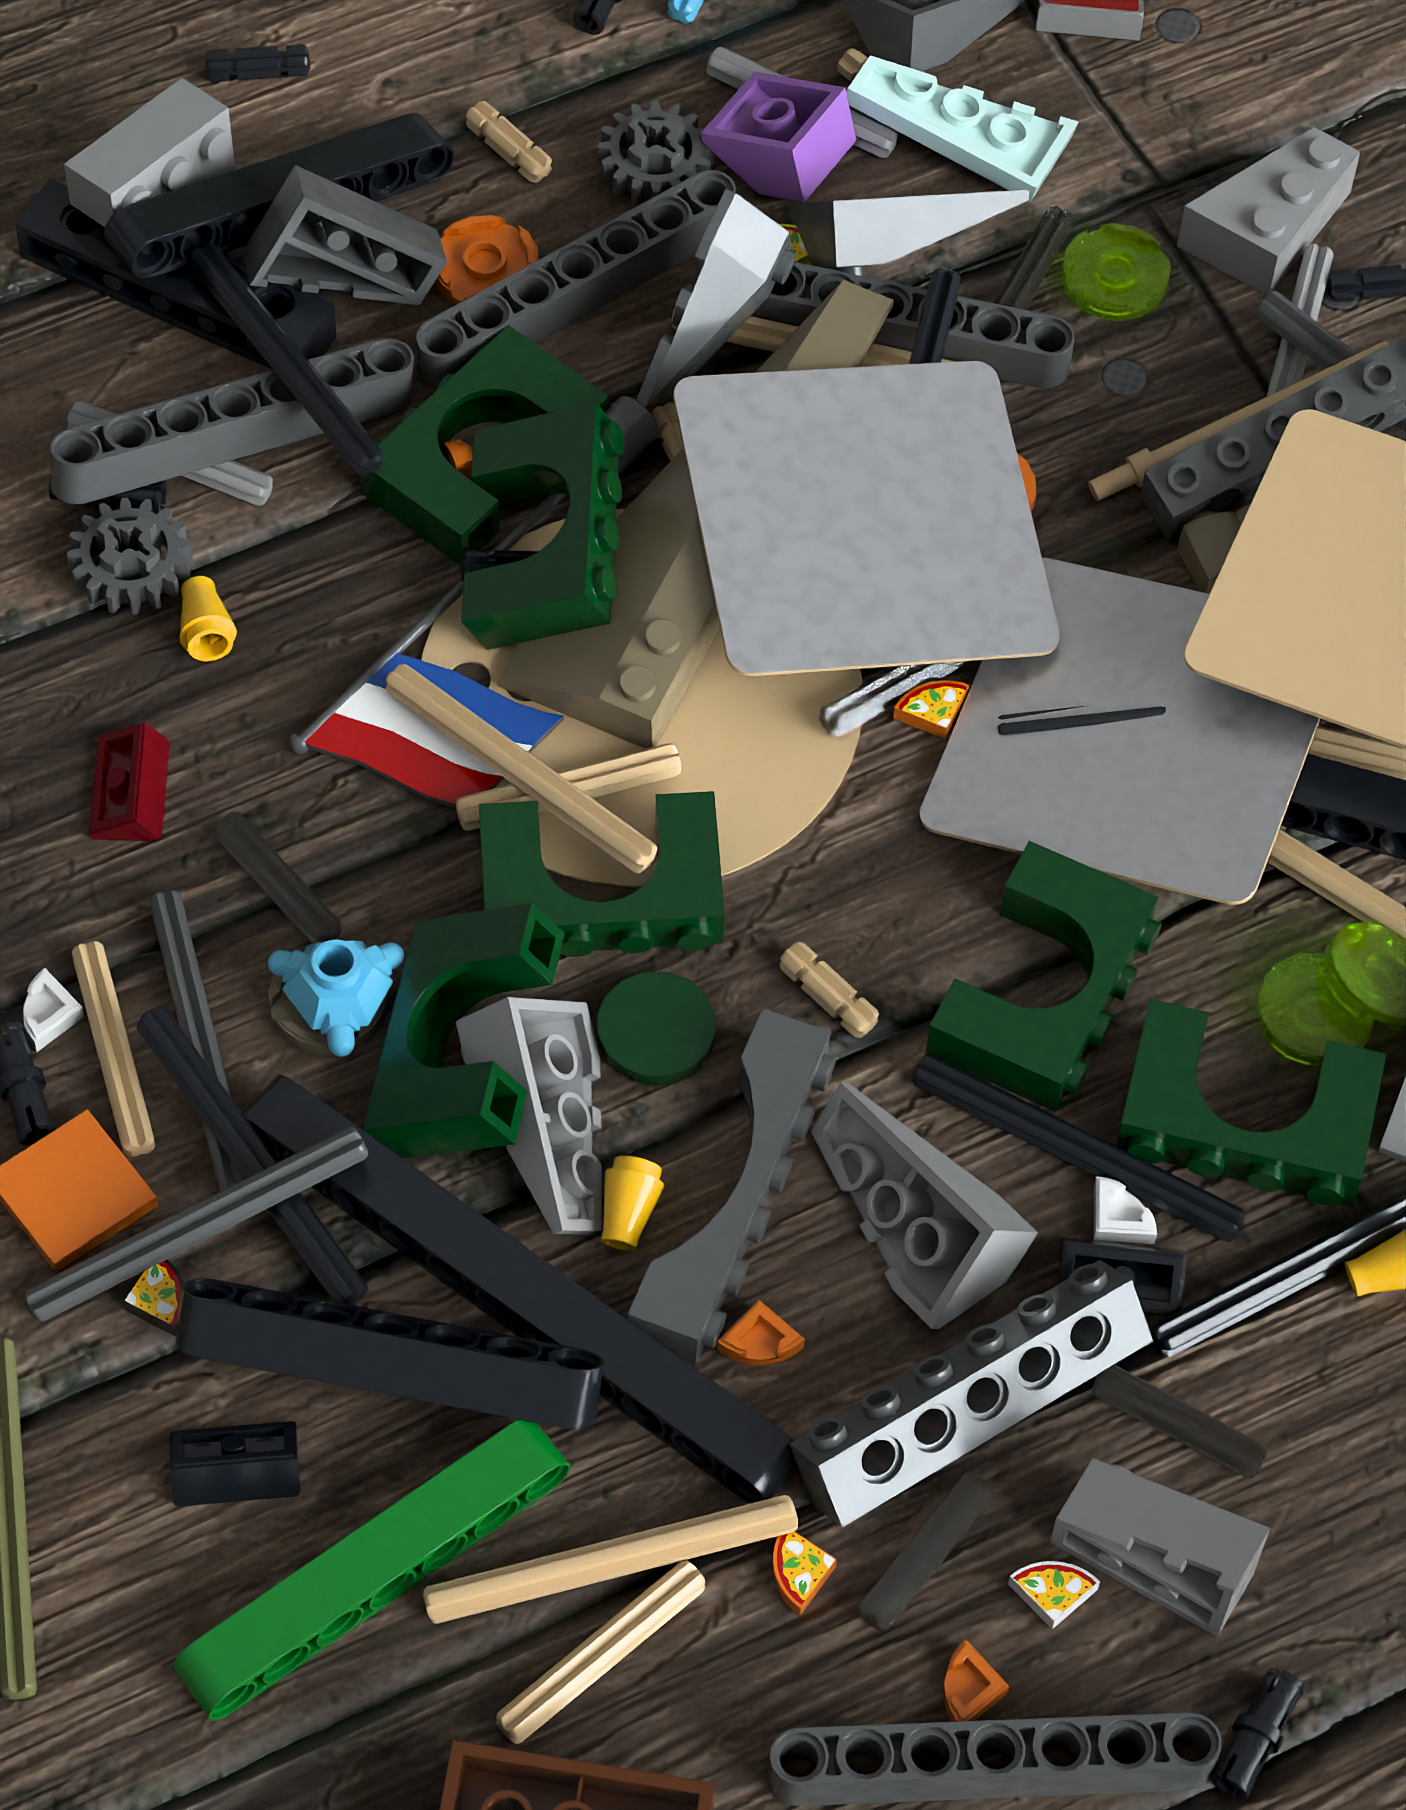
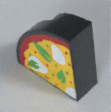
M165 1260L143 1271L123 1300L124 1309L129 1313L176 1336L183 1281L169 1260Z

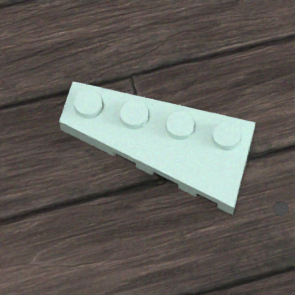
M871 55L846 92L849 106L1009 191L1029 189L1030 202L1072 138L1078 121L1060 116L1058 123L1034 116V107L1015 101L1012 108L984 100L982 99L984 91L963 85L962 89H949L938 85L936 76Z

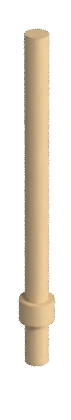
M1383 341L1150 452L1145 448L1126 457V464L1088 481V486L1094 499L1098 502L1134 484L1139 488L1142 487L1144 474L1148 469L1387 346L1389 343Z

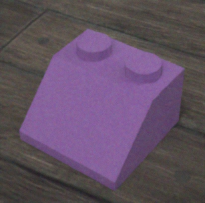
M755 71L701 132L703 143L758 194L805 203L856 141L845 87Z

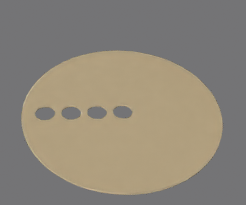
M617 509V510H616V518H617L625 509ZM565 519L547 524L525 534L509 550H542L558 534ZM463 594L435 620L423 649L421 661L450 670L464 663L481 665L490 674L491 682L488 687L489 689L518 704L547 713L564 715L534 701H519L513 698L507 690L498 687V680L519 643L487 650L461 623ZM719 628L656 745L673 743L681 760V773L675 777L592 799L657 846L655 794L714 791L721 876L749 866L778 850L803 831L827 806L840 787L852 763L860 737L863 717L861 670L848 669L745 676L737 673L728 664ZM564 715V720L530 754L553 771L559 772L643 750L644 748ZM504 778L495 788L512 783ZM551 811L538 812L541 856L546 870L591 884L619 888H641L654 873L658 863V856L653 865L649 866L644 873H634Z

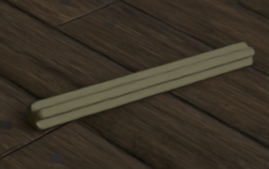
M0 1338V1690L5 1699L17 1700L34 1696L37 1691L16 1350L11 1339Z

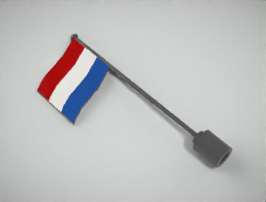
M627 396L619 397L605 411L611 421L618 423L624 436L625 448L623 454L619 455L618 476L659 437V428L652 415L639 402ZM550 494L489 555L494 554L495 550H509L567 494ZM461 580L299 736L292 734L289 737L288 745L296 754H304L308 749L361 765L427 800L456 808V800L458 798L494 789L504 777L387 693L386 678L399 664H407L529 753L564 720V715L547 713L518 704L456 671L401 654L463 594L464 582Z

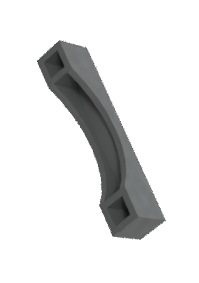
M762 1008L741 1056L739 1087L748 1110L752 1146L743 1174L727 1203L702 1230L678 1248L650 1262L627 1316V1320L682 1360L695 1366L704 1346L714 1348L720 1338L727 1315L720 1311V1308L727 1293L737 1296L741 1289L749 1266V1261L742 1259L749 1241L759 1244L765 1233L771 1209L764 1206L771 1190L782 1192L793 1163V1158L786 1155L793 1139L801 1142L804 1141L815 1111L814 1107L808 1105L815 1089L823 1092L826 1090L836 1063V1058L828 1055L830 1031Z

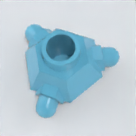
M334 939L307 945L304 952L300 950H294V952L277 950L270 955L268 967L274 975L282 977V982H285L282 990L311 1029H321V1034H327L328 1048L331 1053L343 1057L349 1055L354 1049V1032L360 1031V1026H368L393 983L389 975L393 974L392 970L399 967L404 960V951L401 946L393 942L385 943L378 947L377 945L367 947L363 941Z

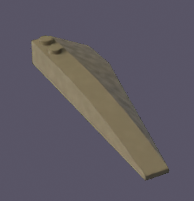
M842 280L755 373L860 367L893 307V299ZM684 449L670 461L616 518L620 543L619 548L614 551L613 573L617 583V595L611 601L610 624L519 643L498 680V687L644 749L658 744L720 628Z

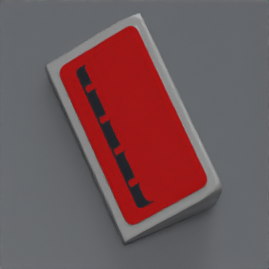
M1038 0L1036 31L1140 41L1144 19L1143 0Z

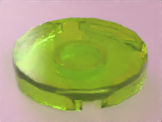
M1110 223L1100 225V230L1092 231L1088 234L1087 229L1073 239L1065 252L1061 278L1066 294L1080 309L1097 318L1122 321L1139 318L1154 310L1166 295L1171 265L1168 256L1165 258V255L1160 250L1161 244L1149 233L1135 226Z
M1366 922L1346 925L1324 949L1323 958H1326L1328 966L1323 972L1327 985L1338 1002L1355 1017L1369 1024L1373 1019L1388 1023L1384 1027L1385 1029L1400 1030L1406 1028V939L1382 925Z
M1299 953L1280 961L1265 976L1256 1002L1257 1018L1259 1015V1021L1263 1027L1262 1033L1268 1043L1286 1058L1309 1066L1320 1065L1327 1040L1362 1048L1368 1042L1377 1015L1375 993L1364 974L1346 960L1326 953Z

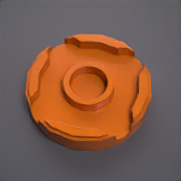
M494 215L467 217L452 223L443 231V237L440 240L447 263L434 284L444 298L457 305L538 260V247L528 231L519 225L518 229H516L514 226L506 224L505 218Z

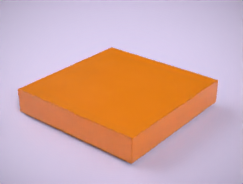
M88 1109L0 1165L1 1203L56 1273L158 1207L157 1196Z

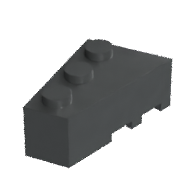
M297 165L292 169L242 251L250 286L267 287L268 282L300 286L301 292L318 293L319 288L351 292L353 298L420 305L447 263L437 229Z

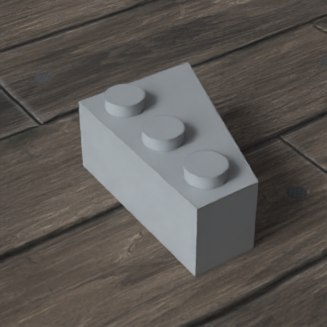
M180 78L64 163L70 204L105 227L114 213L128 205L235 171L229 108L184 78Z
M1313 127L1185 205L1177 247L1268 295L1271 291H1274L1303 254L1305 248L1310 245L1351 193L1360 151Z
M1092 1458L1055 1520L1050 1543L1218 1637L1254 1575L1270 1528L1135 1475L1122 1466L1107 1464Z

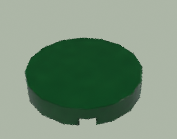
M642 972L620 981L605 996L597 1014L598 1046L607 1064L618 1073L621 1070L624 1074L632 1076V1081L646 1086L672 1085L692 1077L702 1067V1062L708 1057L709 1053L711 1054L716 1039L715 1011L705 992L689 979L669 972Z

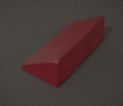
M143 722L98 736L89 837L93 840L154 841L162 837L170 745L168 740L148 723Z

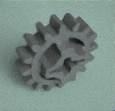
M658 100L652 101L648 111H643L636 103L631 104V116L626 117L616 112L613 114L612 127L603 126L601 129V143H598L597 164L601 165V179L603 181L613 180V193L616 196L627 190L630 191L631 204L637 205L643 197L651 199L697 173L710 170L711 165H713L714 152L703 143L701 132L706 127L698 128V115L696 113L689 114L684 118L681 117L680 105L676 103L668 111L661 110ZM623 148L627 150V158L625 160L621 155ZM686 148L691 155L688 160L684 158V150Z
M127 497L121 499L119 510L112 511L107 504H100L101 517L97 520L87 515L81 517L83 532L70 533L71 550L67 551L69 570L73 574L74 586L77 590L86 589L90 604L94 605L105 598L107 599L108 611L110 613H115L121 603L129 604L132 615L139 613L141 602L148 601L152 607L158 609L161 608L160 594L165 592L174 597L180 594L178 580H188L190 578L189 561H192L193 557L191 540H187L186 526L184 522L173 523L171 509L166 507L155 514L152 510V502L149 499H145L139 509L131 508V503ZM162 545L167 549L164 561L160 559V547ZM96 551L100 553V565L97 567L93 563Z

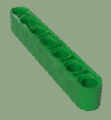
M516 1420L195 1640L177 1656L173 1662L172 1669L211 1721L230 1715L547 1495L565 1479L570 1472L571 1465L537 1423Z

